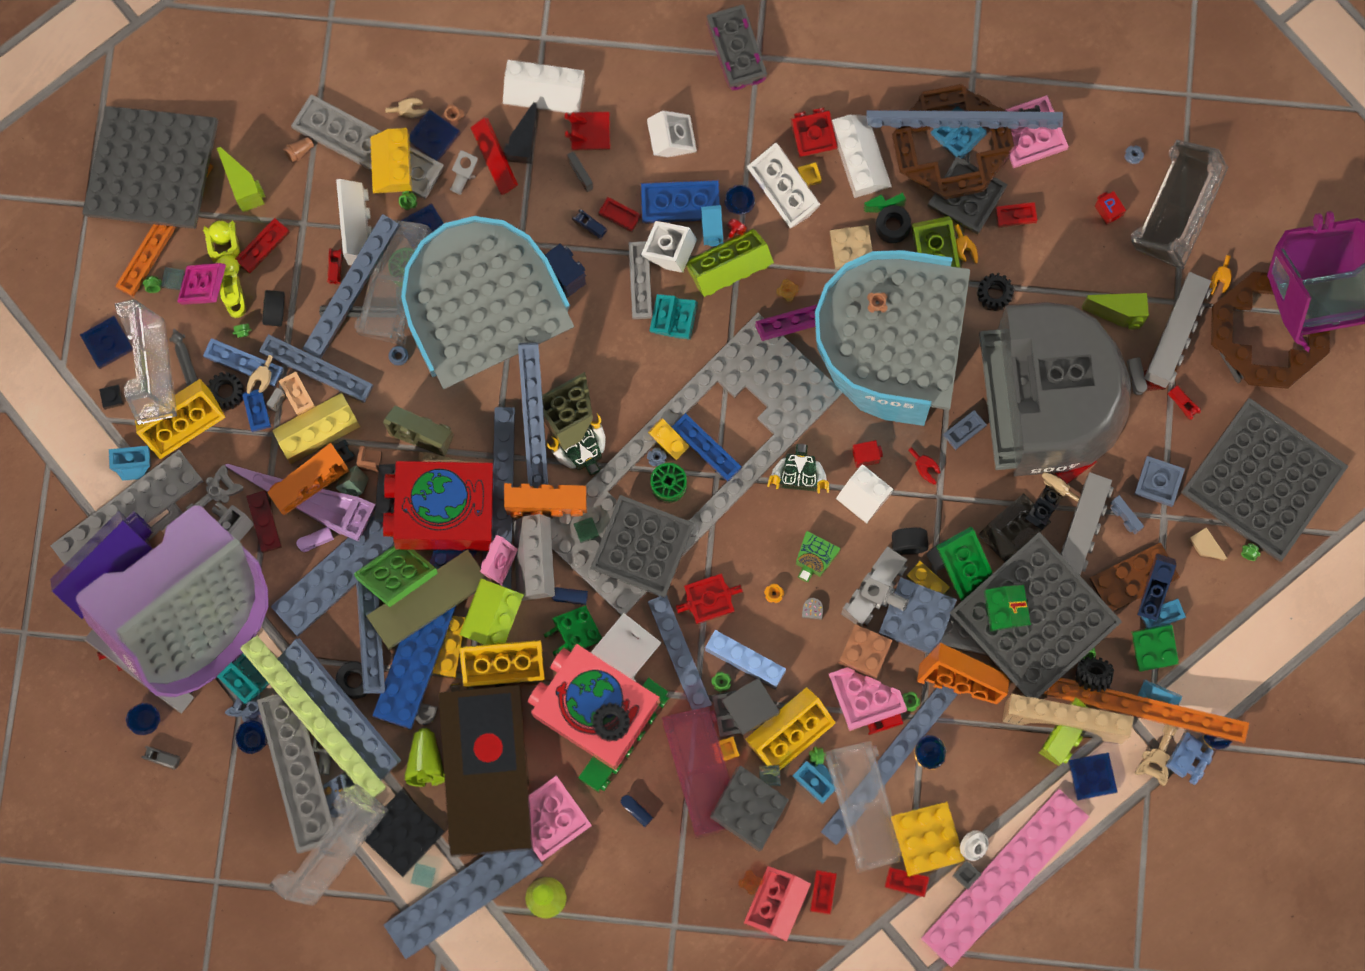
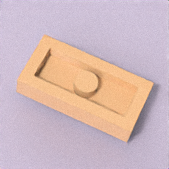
M297 372L279 380L297 416L315 407Z

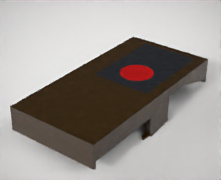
M460 683L451 684V692L438 693L449 848L452 858L534 850L520 685L505 686V683L495 684L496 687L460 690Z

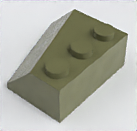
M585 372L542 395L544 423L558 440L563 450L582 441L593 420Z
M396 405L383 421L390 436L442 456L446 455L454 436L450 427L444 424H435L426 417H420Z

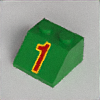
M1024 585L1005 586L984 591L991 632L1031 625Z

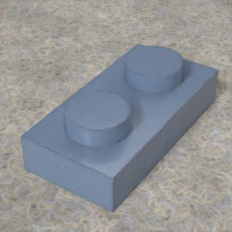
M974 410L946 431L943 436L956 451L983 430L987 424Z
M1119 495L1110 503L1112 505L1111 509L1116 516H1120L1124 520L1125 528L1135 535L1140 532L1144 525Z

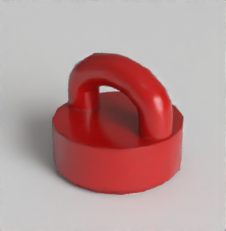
M732 218L727 223L728 228L731 229L729 234L731 239L736 233L744 235L747 230L746 226L736 219Z

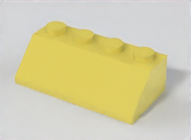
M340 393L272 431L290 464H293L356 430L360 425L345 397Z

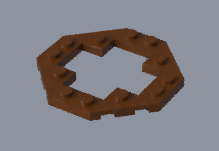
M962 84L924 91L919 96L916 104L909 110L935 111L965 104L966 111L1007 112V110L990 103L983 96L971 92ZM901 126L896 128L892 134L899 172L945 200L984 192L1014 150L1010 128H990L995 150L976 153L979 171L941 179L938 162L918 165L912 133L930 130V126H921L920 128Z
M1253 271L1212 306L1211 345L1226 357L1225 360L1235 370L1240 372L1248 385L1289 389L1330 353V330L1308 334L1309 352L1306 350L1290 349L1288 367L1252 364V345L1233 344V309L1251 311L1253 308V293L1274 295L1269 278L1267 277L1268 273ZM1287 289L1282 290L1284 296L1286 295ZM1311 296L1306 314L1308 320L1330 316Z

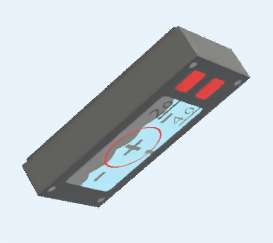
M572 151L567 154L568 162L587 192L593 190V182L575 152Z

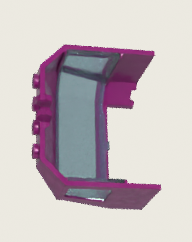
M1326 212L1324 220L1322 214L1316 213L1313 218L1314 226L1285 230L1275 247L1267 277L1269 278L1285 327L1294 341L1302 345L1308 352L1310 347L1302 335L1365 324L1364 220L1355 218L1334 222L1335 216L1333 212Z

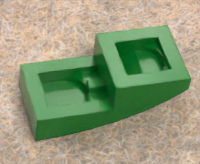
M901 193L885 201L881 194L865 202L863 209L865 212L878 213L890 205L902 207L906 203V198Z

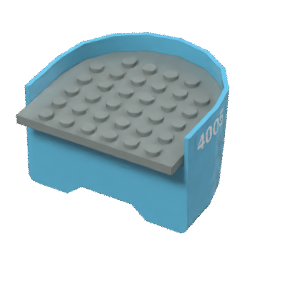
M472 216L444 223L420 241L405 266L401 299L408 326L432 378L438 377L443 390L519 354L518 343L539 342L541 344L574 328L568 314L570 305L548 259L528 234L504 220Z
M904 250L872 251L845 263L825 284L815 310L817 349L835 385L860 411L883 420L924 426L930 407L950 410L970 269L952 267L951 257ZM885 293L887 295V311L869 312L867 309L869 306L868 294Z

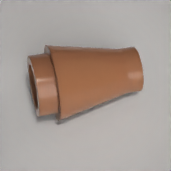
M307 137L287 145L284 153L292 163L294 161L298 162L314 147V144Z

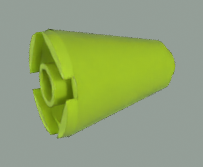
M421 728L414 734L404 776L408 785L425 787V783H432V786H436L445 782L444 768L435 733L428 728Z
M551 877L536 879L526 891L527 907L535 916L540 918H551L558 915L566 904V892L563 885Z

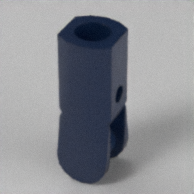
M579 209L578 215L573 217L572 220L597 238L602 239L607 232V228ZM584 218L588 220L586 224L582 222Z
M555 587V596L552 599L556 602L587 605L588 591Z
M625 795L621 798L622 806L644 827L654 819L631 796Z

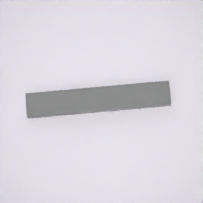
M92 629L84 640L144 685ZM189 693L177 697L158 696L180 714H182L194 698Z

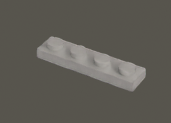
M647 241L629 242L632 320L652 319L649 260L641 255Z

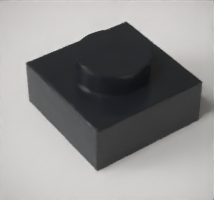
M119 385L99 389L104 409L124 405Z

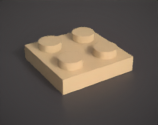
M869 225L830 230L835 270L841 269L847 262L872 252Z

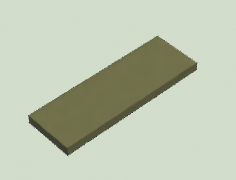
M467 549L438 568V574L391 607L383 604L368 614L367 618L387 648L391 649L473 595L481 578L489 580L480 572L481 568Z

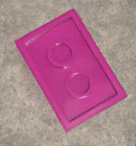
M213 263L187 266L177 303L186 305L216 302L226 265Z

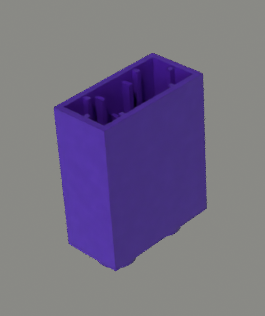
M118 511L50 579L52 592L83 619L84 616L76 601L77 595L103 574L124 572L152 550L148 539L153 534V531L150 529L151 526L135 511L127 518Z

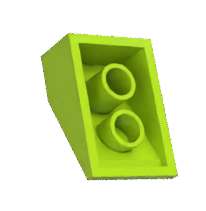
M221 147L217 148L235 199L242 212L264 205L263 198L266 196L259 180L255 181L252 174Z
M949 216L911 224L917 253L951 257V266L960 268L953 222Z
M1147 293L1087 295L1082 305V310L1121 327H1128L1131 330L1139 329L1143 326L1149 316Z

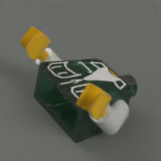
M596 413L598 419L590 423L582 441L563 450L558 440L551 436L554 440L552 445L546 442V446L552 449V453L559 463L570 469L576 468L577 471L586 467L590 476L600 471L596 461L602 458L601 453L605 450L606 437L600 424L601 418L598 413Z
M797 444L795 454H787L786 458L778 462L767 483V487L770 484H775L776 489L817 491L818 493H820V489H826L827 493H829V482L827 481L826 473L820 462L815 460V456L807 455L808 445Z

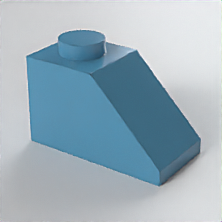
M721 205L701 207L704 245L717 246L723 244Z

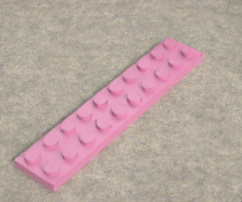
M1058 789L983 870L982 875L968 890L966 889L924 934L921 940L952 967L1084 824L1089 816Z

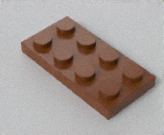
M1161 542L1090 577V581L1098 596L1113 612L1143 596L1156 553L1169 557ZM1176 569L1171 582L1180 578Z

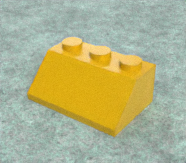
M407 128L386 129L371 136L373 193L412 191L410 136Z

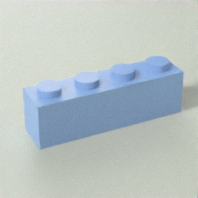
M717 630L714 631L705 647V651L756 679L759 678L761 682L774 689L777 688L786 672V668Z

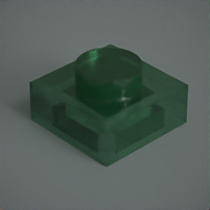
M592 517L574 523L580 543L599 537Z

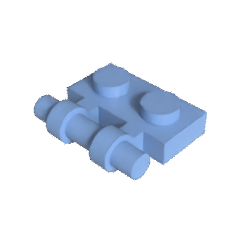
M1188 732L1183 733L1166 767L1181 778L1185 777L1187 773L1190 774L1189 782L1196 785L1198 780H1201L1204 776L1203 771L1206 766L1211 763L1214 750L1206 748L1203 753L1200 751L1203 743ZM1195 758L1199 760L1197 767L1192 765Z

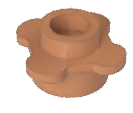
M450 104L441 115L443 121L451 123V126H457L460 118L464 117V111Z
M885 293L868 294L869 306L867 309L869 312L887 311V295Z

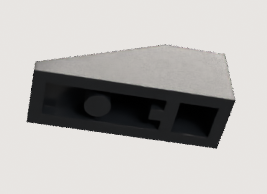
M537 102L532 103L510 135L509 143H505L504 154L507 155L509 162L532 164L538 115Z

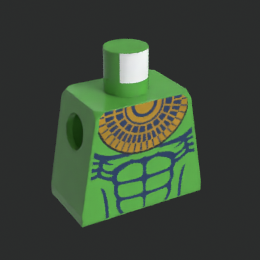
M806 531L796 561V565L802 567L798 578L808 583L812 574L821 577L838 556L841 548Z

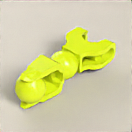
M233 220L229 224L225 221H216L209 228L204 226L203 229L206 236L207 251L214 263L226 265L220 286V295L230 316L239 318L246 313V304L238 276L239 263L235 259L240 254L238 238L236 236V224ZM231 240L232 247L228 249V252L223 251L221 254H218L215 251L213 243L224 245ZM241 304L240 310H232V306Z

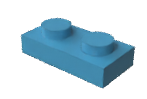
M1175 599L1162 605L1157 621L1142 616L1141 618L1145 628L1171 624L1186 618L1179 599Z

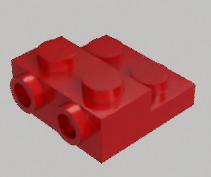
M824 107L813 109V114L806 115L804 111L795 113L794 118H790L799 157L837 149L829 110L825 111Z

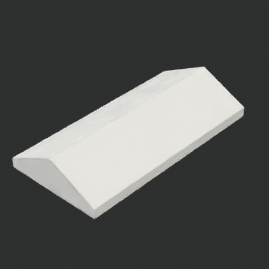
M778 143L773 144L747 166L789 228H793L810 217L821 205Z

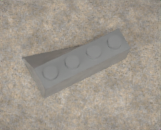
M887 546L872 567L871 572L863 579L860 588L856 589L849 603L845 604L841 615L858 626L868 625L874 616L871 614L874 608L879 609L881 607L880 604L861 596L868 578L875 579L894 588L896 585L894 580L897 575L901 577L908 568L905 565L907 559ZM871 585L868 589L871 596L878 595L880 591L877 585Z

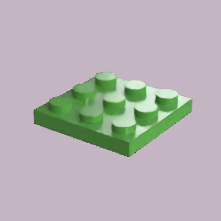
M395 546L354 573L355 578L388 607H391L438 574L436 568L416 551L395 549Z

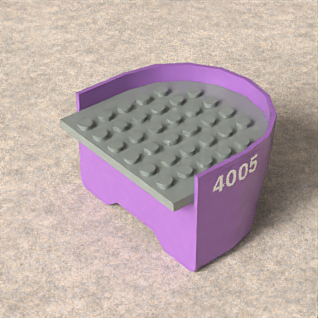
M193 506L166 526L164 539L160 545L126 571L103 574L77 595L76 601L87 624L156 696L177 697L198 690L217 678L231 662L234 663L243 654L240 650L241 646L254 638L262 626L268 609V588L259 562L201 506Z

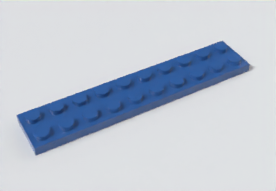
M434 550L429 563L437 570L466 550ZM469 551L472 557L475 558L477 551ZM457 605L399 643L385 680V692L379 696L373 717L412 729Z

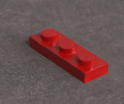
M274 218L235 259L250 274L290 233L289 230Z

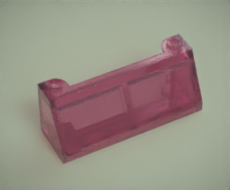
M709 707L662 717V724L696 839L727 831L726 828L710 818L730 781V777L714 726L717 719L714 711H710Z

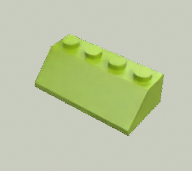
M755 229L745 232L744 235H739L688 260L686 267L698 290L705 297L714 294L723 287L731 286L742 278L749 277L756 271L766 269L774 261L767 243Z

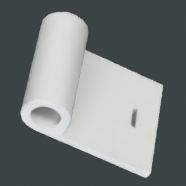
M623 613L591 653L636 682L634 679L636 673L655 652L661 642Z

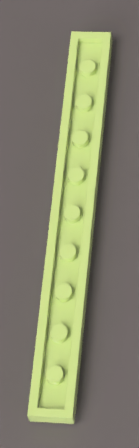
M256 635L241 646L240 650L370 802L383 792L386 786L262 640Z

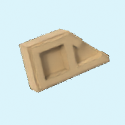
M1207 527L1189 538L1200 556L1220 559L1221 561L1227 559Z

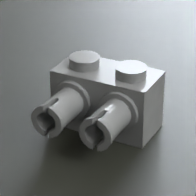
M217 502L215 505L219 509L213 506L212 513L220 517L218 523L240 542L254 525L253 522L235 506L232 505L228 509L222 503Z

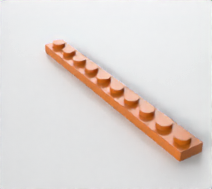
M1062 677L1043 693V695L1066 701H1073L1075 698H1078L1087 706L1240 743H1245L1249 727L1248 722L1116 690L1107 689L1103 691L1101 689V692H1097L1094 689V692H1091L1090 688L1087 690L1083 689L1084 685L1080 687L1078 685L1079 682Z

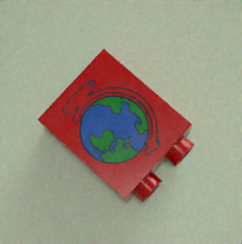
M396 461L395 474H385L384 481L385 498H395L394 513L384 512L383 537H393L395 549H468V551H489L492 542L493 463Z

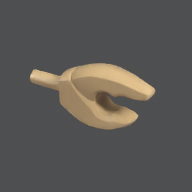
M415 98L399 102V107L385 108L386 113L399 112L401 116L408 118H418L429 113L428 109H412L413 106L423 104L421 100Z
M269 355L264 367L259 366L249 377L247 384L248 394L252 392L256 381H261L259 393H262L269 386L271 370L268 368L273 356Z
M1047 472L1042 474L1046 486L1061 496L1067 494L1078 502L1080 497L1069 491L1070 486L1062 479Z

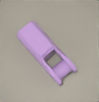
M325 527L311 533V535L299 538L297 546L300 551L307 552L316 546L318 547L334 540L330 528Z

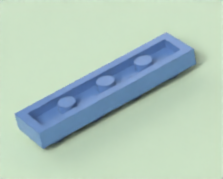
M212 338L203 355L206 359L251 376L259 366L264 367L266 360ZM270 363L268 368L271 370L270 385L276 387L284 369Z

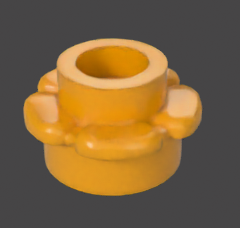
M771 584L765 588V598L770 603H779L782 600V596H784V590L778 584Z

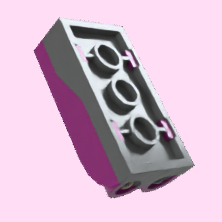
M744 4L707 15V26L728 87L736 91L743 89L747 85H757L764 82L767 72Z

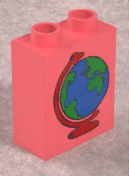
M576 644L572 652L563 648L551 665V669L556 671L557 674L550 685L547 686L540 682L528 700V703L535 706L531 713L535 719L616 771L660 704V699L657 695L578 644ZM603 704H619L628 713L630 727L627 734L622 739H618V741L608 742L607 740H602L593 729V714ZM612 714L607 715L603 720V726L608 730H614L619 725L618 717Z

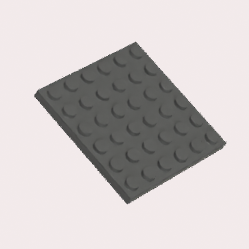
M106 106L82 214L85 217L196 229L218 119L215 117Z
M1248 398L1181 494L1267 554L1282 562L1344 474L1348 465Z
M1040 532L950 612L951 616L1002 672L1007 675L1023 695L1037 699L1122 623L1117 615ZM1024 585L1031 625L991 632L984 591L1005 586Z

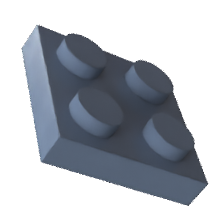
M1147 456L1134 494L1173 507L1185 468Z

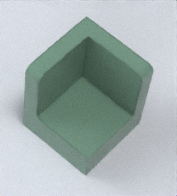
M355 465L349 469L348 473L339 478L336 488L340 493L352 496H359L363 493L369 478Z

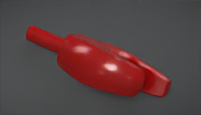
M911 447L908 451L917 460L915 462L917 471L927 482L936 485L937 482L927 472V469L932 468L937 474H940L938 464L927 455L920 457Z

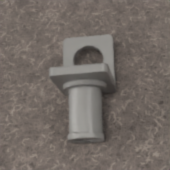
M463 150L460 151L452 168V171L456 172L457 176L450 188L451 191L461 195L467 179H475L476 176L472 172L478 161L477 157ZM464 157H468L471 160V166L467 169L463 168L460 163Z
M868 578L861 593V596L887 607L890 604L902 611L906 609L909 603L908 599L893 593L894 588L872 578ZM871 585L879 587L878 595L871 596L868 589Z
M314 737L313 751L320 755L319 774L330 775L332 757L326 750L319 749L320 743Z

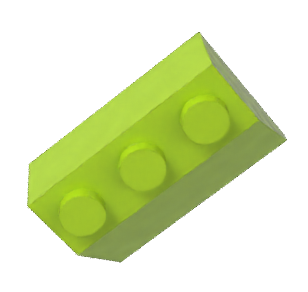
M481 578L459 635L483 645L506 643L524 594Z
M1075 698L1069 704L1088 708L1078 698ZM1056 725L1038 753L1058 766L1062 763L1066 764L1072 756L1070 750L1073 745L1077 747L1083 737L1080 734L1083 730Z

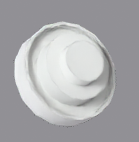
M978 830L969 832L961 841V854L970 861H976L983 857L989 845L987 836Z

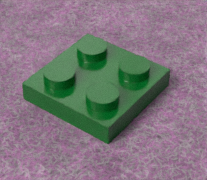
M1172 624L1131 631L1139 672L1179 664Z

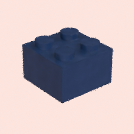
M560 243L546 253L545 257L548 259L564 294L568 298L586 284V274L584 272L586 270L579 261L577 263L572 257L574 255L567 246L564 248Z

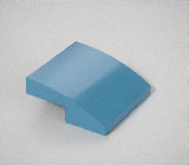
M956 106L952 111H964V110H962L961 108H959L958 106ZM949 126L934 128L931 134L951 154L963 159L987 135V132L982 127L973 129L969 127L950 128Z

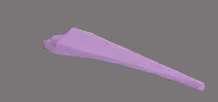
M225 464L229 470L267 492L272 485L283 480ZM322 489L297 506L296 509L340 535H345L359 542L376 505L357 496Z

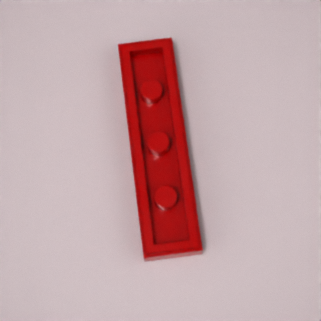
M483 118L470 128L500 194L505 195L517 187L518 183L489 119Z

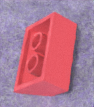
M768 866L744 923L787 941L811 884L795 875Z

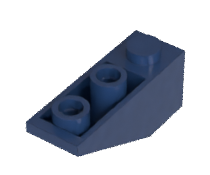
M1156 553L1137 615L1157 621L1176 568V559Z

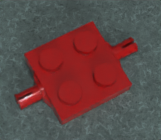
M721 573L685 585L687 602L675 606L678 613L690 610L697 625L735 612L731 602L732 595L743 591L740 584L729 588Z

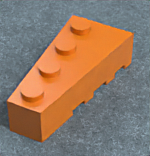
M330 443L295 471L291 472L281 482L272 485L267 493L284 516L350 470Z
M504 483V507L507 515H511L512 518L536 514H551V517H562L563 514H571L573 517L583 516V513H587L586 486L559 485L558 489H554V486L541 484L538 488L529 486V484H521V486L515 488L511 487V483Z
M939 643L919 664L917 679L919 683L930 682L934 684V687L940 689L943 686L954 689V693L972 694V698L993 704H998L1008 694L1009 678L1005 673L943 643Z

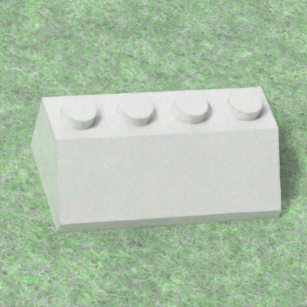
M508 60L504 79L503 104L530 108L533 102H537L538 109L564 113L579 112L585 81L584 70Z
M847 115L833 119L832 124L836 144L854 198L891 188L872 126L867 124V116Z
M336 179L343 255L348 265H352L372 232V228L368 226L367 220L371 219L370 208H366L369 194L368 189H364L363 184L360 182Z

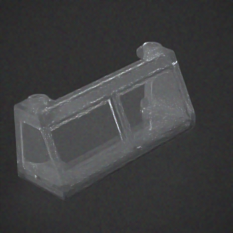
M394 220L401 225L370 276L360 318L357 317L355 329H357L356 332L361 336L405 346L407 336L404 334L408 325L401 299L405 266L420 241L430 235L432 230L428 225Z
M135 299L115 303L116 314L120 317L127 338L132 339L136 378L129 380L125 384L124 392L137 424L177 416L167 329L164 318Z
M871 741L824 753L825 764L830 768L828 772L832 779L853 851V857L856 858L855 867L857 874L904 861L891 820L893 813L876 757H879L876 745H872Z
M358 784L343 789L334 802L335 809L340 815L296 873L289 871L287 874L276 876L269 887L283 899L311 906L316 905L384 817L388 809Z

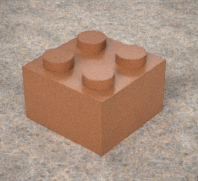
M855 624L840 658L839 665L851 668L859 674L876 680L893 640Z

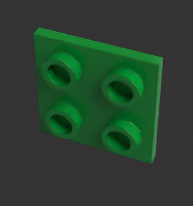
M586 605L554 617L553 621L556 626L544 634L546 639L560 631L565 641L564 645L552 652L554 656L563 648L572 652L576 644L585 649L598 644L602 639Z

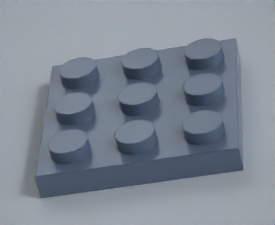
M900 577L894 593L908 599L909 603L904 611L889 605L878 634L930 654L942 640L951 616L950 612L953 610L957 599Z

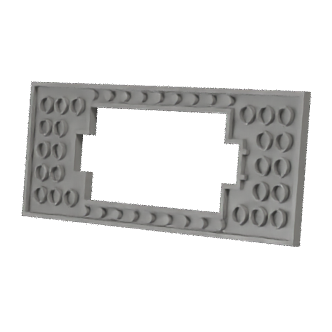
M759 313L585 485L587 488V513H583V516L580 517L563 514L562 517H553L550 521L552 550L620 615L623 613L627 614L647 591L593 571L590 567L617 503V500L609 491L657 444L648 431L661 418L672 427L718 382L734 398L745 387L758 398L767 409L757 420L773 434L742 466V469L729 482H726L689 520L694 523V527L683 552V557L843 394L822 371L784 336L762 341L755 327L756 321L764 319Z

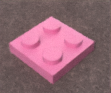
M496 535L490 544L486 559L482 562L480 572L494 583L502 586L518 549L503 537Z

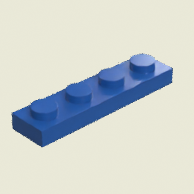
M686 413L672 426L677 434L727 482L742 469V466Z

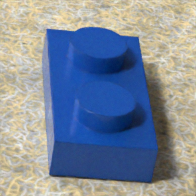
M259 389L253 390L250 394L247 392L242 393L251 431L255 432L270 428L271 423L263 392L259 393Z

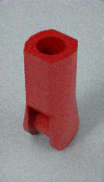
M329 248L327 282L330 284L341 283L342 249L332 250V248ZM332 258H338V262H332Z
M1178 385L1168 393L1189 420H1192L1196 413H1201L1200 408ZM1187 403L1191 407L1189 410H1187V408L1185 407Z
M901 714L880 720L883 727L877 729L875 722L868 724L867 726L870 731L868 735L902 725Z

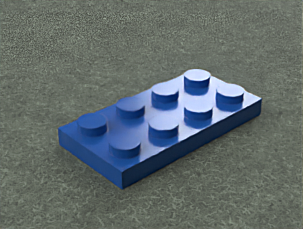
M719 180L641 184L642 222L702 221L701 207L720 205Z

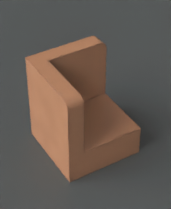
M360 446L356 465L361 470L378 472L382 452L368 450L364 446Z

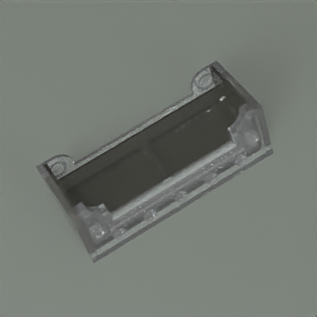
M1176 140L1174 146L1169 150L1172 164L1143 228L1139 227L1133 231L1131 242L1136 250L1177 268L1184 269L1228 166L1219 149Z

